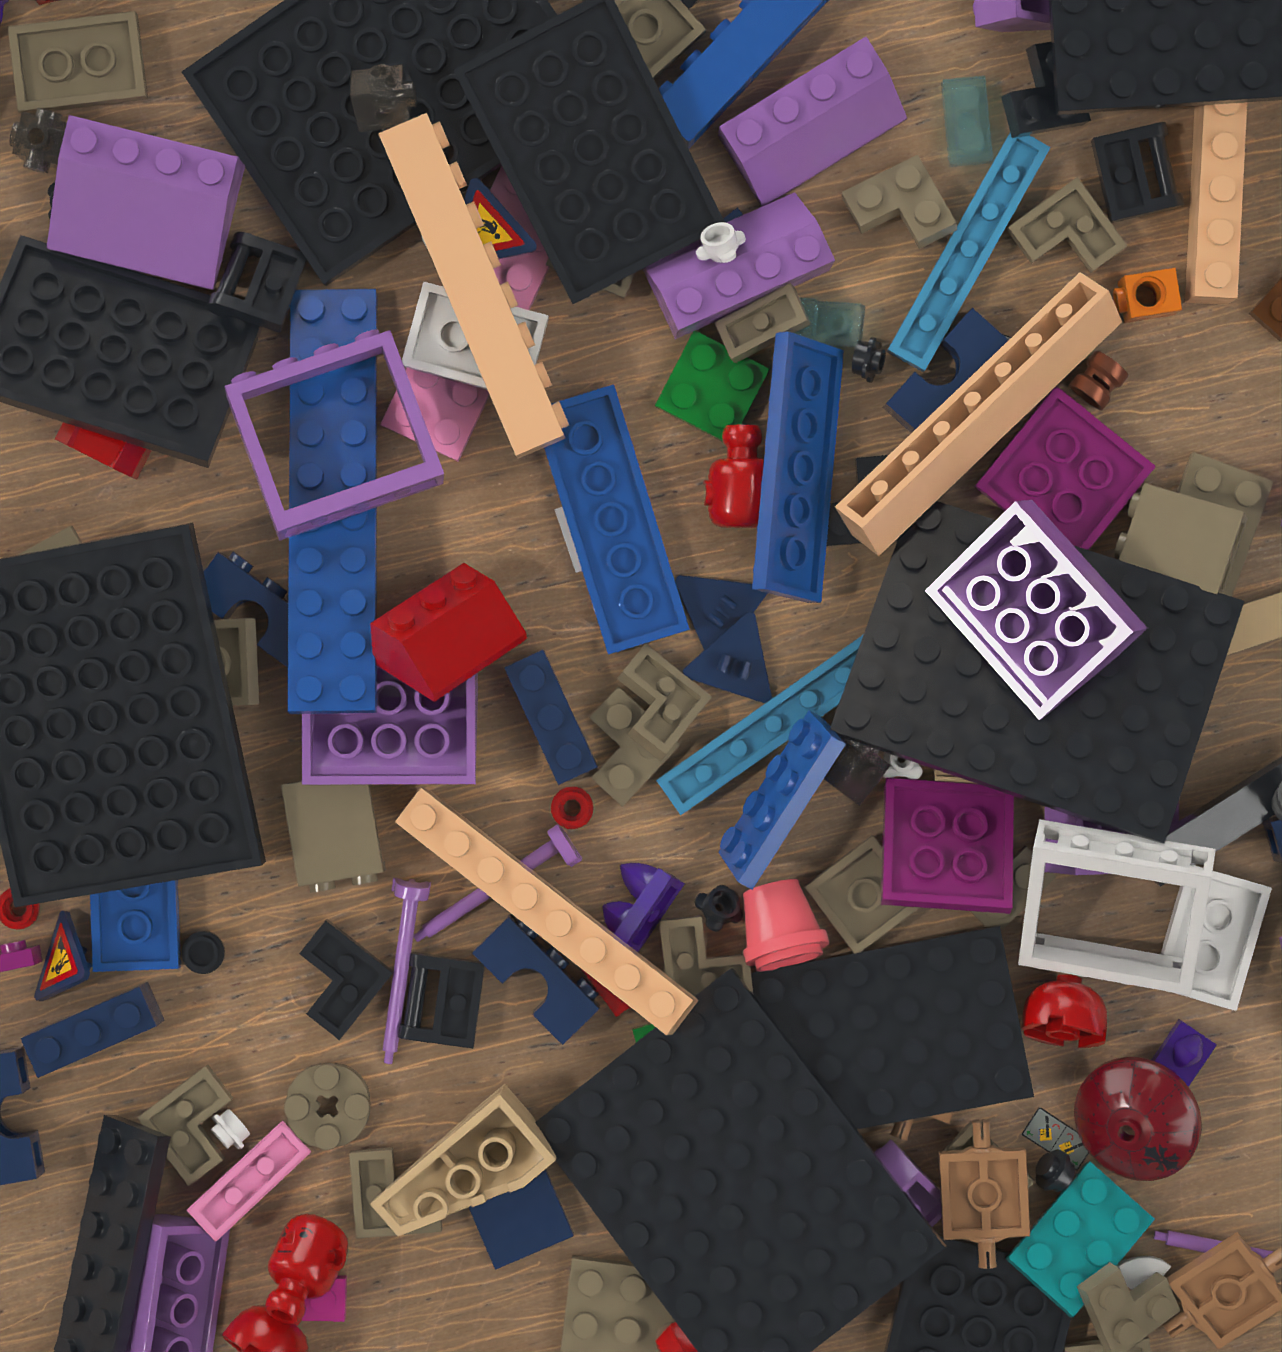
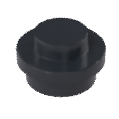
M199 931L190 935L182 947L183 962L191 971L198 974H208L220 967L225 958V947L222 940L216 934L209 931Z
M1059 1149L1043 1155L1036 1165V1183L1046 1191L1060 1192L1070 1184L1075 1174V1165L1071 1162L1069 1155Z

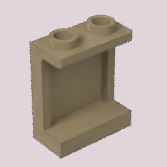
M1144 483L1141 493L1135 492L1131 499L1128 517H1132V522L1128 534L1123 532L1120 534L1114 557L1119 558L1120 561L1197 585L1204 591L1216 595L1218 592L1223 594L1248 520L1246 514L1243 511Z
M302 781L281 785L298 887L309 885L310 893L336 888L335 880L347 878L352 879V885L366 884L378 881L377 873L386 870L385 861L382 859L370 790L372 784L302 785Z

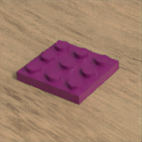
M1055 386L974 487L1003 511H1006L1015 501L1033 500L1072 545L1089 550L1156 466L1059 387Z
M886 778L884 783L881 905L1010 914L1013 908L1014 796L980 784Z

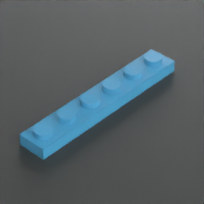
M1009 133L958 223L957 230L953 232L886 352L922 372L926 370L1051 147L1030 135L1012 138L1011 133Z
M863 635L659 777L656 781L679 814H684L789 740V733L793 725L799 719H803L809 710L822 717L839 705Z

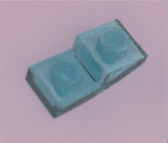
M800 298L811 325L795 332V334L830 346L856 348L857 343L862 340L865 305L861 303L819 301L816 298Z

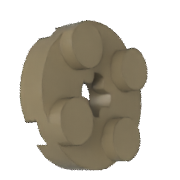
M319 1063L311 1065L293 1080L288 1089L284 1104V1112L287 1116L288 1124L294 1134L310 1146L319 1147L322 1150H332L335 1147L345 1146L359 1136L369 1120L371 1107L369 1088L362 1076L345 1064ZM321 1095L327 1099L332 1095L337 1097L339 1101L335 1107L339 1113L334 1116L330 1113L322 1115L318 1111L321 1106L317 1100L318 1097Z

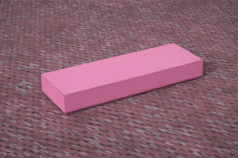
M282 1120L186 1211L216 1242L305 1159L311 1151Z

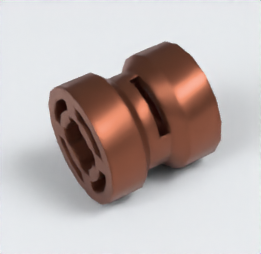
M1095 351L1087 361L1088 368L1084 373L1077 374L1069 384V387L1086 403L1102 411L1111 400L1110 393L1112 390L1121 387L1129 375L1112 358L1100 351Z

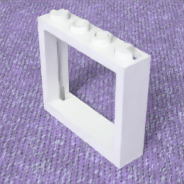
M1039 819L1033 847L1018 965L1191 995L1216 849L1165 841V844L1136 835ZM1046 838L1058 840V843L1046 842ZM1046 863L1195 888L1183 958L1037 933ZM1194 863L1204 866L1203 868L1190 866V864Z

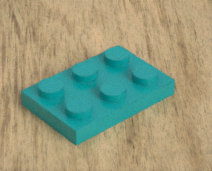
M1089 1161L1086 1162L1070 1184L1032 1226L1030 1236H1024L1005 1259L1069 1317H1074L1084 1305L1077 1286L1109 1262L1117 1266L1155 1218Z

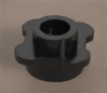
M871 337L869 342L860 340L856 345L852 359V373L861 375L869 383L873 382L875 374H881L886 358L885 350L881 349L882 343L877 341L875 337Z
M718 885L708 894L699 893L695 898L696 908L702 910L706 918V926L712 931H720L723 925L730 922L736 924L743 917L738 896L725 885ZM718 905L722 911H718L715 906Z

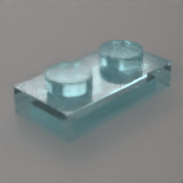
M985 76L943 79L941 89L949 167L992 163L993 152Z

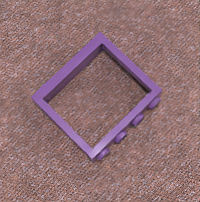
M379 330L366 331L355 337V342L341 347L336 343L322 346L314 351V356L300 361L296 357L283 359L272 366L273 370L256 375L255 371L245 372L235 376L231 380L232 384L225 386L228 403L279 541L443 484L444 472L390 330L382 333ZM383 353L424 463L284 511L244 400Z

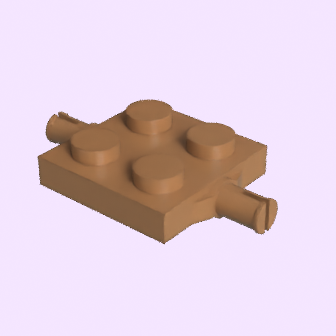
M978 1119L972 1121L973 1146L963 1150L938 1151L942 1236L944 1240L967 1239L978 1243V1267L987 1269V1251L989 1267H997L995 1242L1008 1237L1030 1236L1027 1157L1025 1147L999 1148L991 1145L990 1120L982 1119L981 1136L980 1121Z
M1236 1232L1168 1276L1169 1285L1180 1299L1183 1311L1163 1324L1166 1331L1172 1338H1175V1336L1194 1325L1199 1330L1205 1332L1215 1346L1220 1349L1282 1309V1288L1276 1282L1274 1272L1282 1268V1247L1262 1258L1261 1255L1252 1251L1242 1236Z

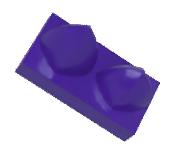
M626 863L620 865L621 875L625 886L636 899V902L634 904L622 901L606 903L602 906L603 916L608 929L635 951L639 952L685 883L660 868L657 869L642 863Z
M1178 1019L1151 1060L1172 1070L1189 1087L1217 1044Z

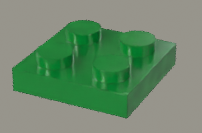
M695 330L691 334L655 407L723 442L722 433L726 425L742 424L769 372V368L748 357L734 363L730 359L725 345Z

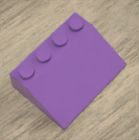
M69 115L58 157L47 249L215 290L245 165L237 156Z
M1033 500L1015 501L925 590L1039 720L1043 719L1118 657L1147 629L1146 625Z
M377 666V713L302 714V785L476 784L478 673L433 702Z

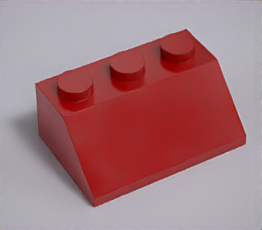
M462 563L370 623L372 653L375 657L376 665L433 702L527 639L526 631L495 581L465 563Z

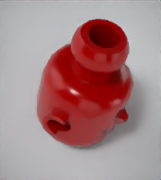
M726 425L722 433V439L727 447V458L718 459L713 462L709 469L708 480L703 481L706 489L704 506H708L709 517L712 523L718 527L757 528L764 459L757 458V448L762 442V431L759 425Z
M313 1214L296 1215L286 1224L267 1265L269 1275L278 1285L277 1289L270 1292L266 1298V1312L271 1317L286 1324H295L305 1315L306 1298H321L330 1291L340 1270L345 1265L348 1253V1238L339 1226L326 1218Z

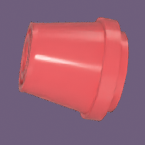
M798 879L771 882L743 893L747 948L743 950L746 965L756 966L757 971L765 972L776 970L780 967L805 963L823 955L822 948L829 945L827 931L820 928Z

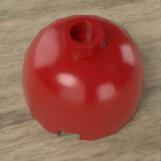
M1061 974L1057 976L1056 981L1045 982L1033 989L1027 997L1022 1012L1021 1031L1024 1030V1036L1054 1046L1064 1047V1041L1079 1040L1078 1048L1099 1047L1105 1044L1107 1009L1102 997L1091 987L1082 984V978Z
M254 1305L242 1311L222 1334L223 1338L238 1352H308L307 1337L298 1327L302 1319L295 1324L280 1322L266 1312V1305Z

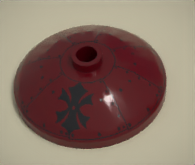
M1121 1057L1107 1061L1095 1068L1080 1086L1075 1099L1074 1120L1083 1145L1099 1164L1121 1177L1136 1181H1154L1169 1177L1188 1163L1200 1142L1202 1120L1200 1109L1193 1093L1176 1073L1155 1061L1140 1057ZM1123 1126H1130L1134 1130L1135 1135L1126 1133Z

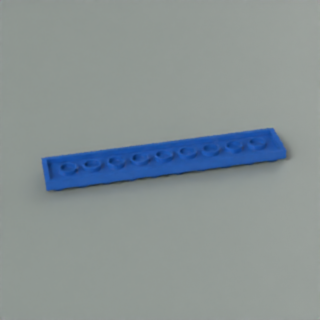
M376 289L296 290L290 305V358L296 357L300 361L314 356V351L322 346L336 343L341 347L355 342V337L361 333L377 330ZM377 355L291 384L289 509L377 479ZM377 507L289 537V714L377 713V665L372 653L370 623L377 619Z

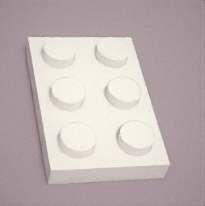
M423 282L402 358L404 367L488 390L444 287ZM519 307L511 308L517 324L526 322L535 346L528 348L535 365L538 360L549 316Z
M1212 872L1191 995L1176 994L1237 1011L1272 890L1271 887L1220 872ZM1180 886L1161 955L1183 958L1195 888Z

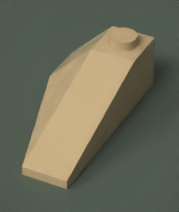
M503 1084L380 1193L370 1205L399 1237L442 1220L452 1213L470 1206L475 1207L485 1203L488 1199L525 1187L556 1161L557 1157L544 1134L536 1125L533 1115L508 1086Z

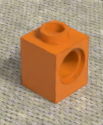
M1176 268L1125 275L1117 281L1118 288L1113 289V300L1118 313H1123L1124 323L1173 316L1182 310ZM1138 286H1147L1154 292L1155 303L1153 306L1146 307L1137 301L1136 289Z

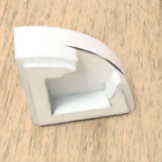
M1154 1256L1132 1257L1121 1260L1117 1264L1127 1287L1131 1290L1154 1273L1158 1272L1164 1276L1171 1268L1167 1262Z

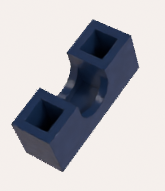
M971 308L940 343V346L952 356L955 362L953 380L945 385H932L914 372L882 408L912 433L987 362L1008 339L974 308Z
M234 551L229 557L218 552L204 570L212 612L221 619H229L241 604L250 601L259 603L268 615V628L257 645L288 668V601L284 599L288 591L269 577L264 582L249 573L254 566Z
M541 650L504 667L558 785L597 768L598 764L568 704L545 650Z
M510 914L474 949L472 954L502 984L514 972L520 969H533L539 972L547 982L548 994L534 1009L532 1015L563 1045L600 1009V1004L595 1000L600 994L583 976L576 981L565 969L570 964L566 958L553 946L546 950L535 939L538 934Z
M145 982L86 1010L35 1030L20 1039L36 1076L39 1078L152 1029L165 1020L149 983Z
M24 1046L0 1050V1185L34 1180L45 1173L38 1130L29 1132L13 1131L5 1125L1 1117V1105L6 1097L23 1094L31 1088Z

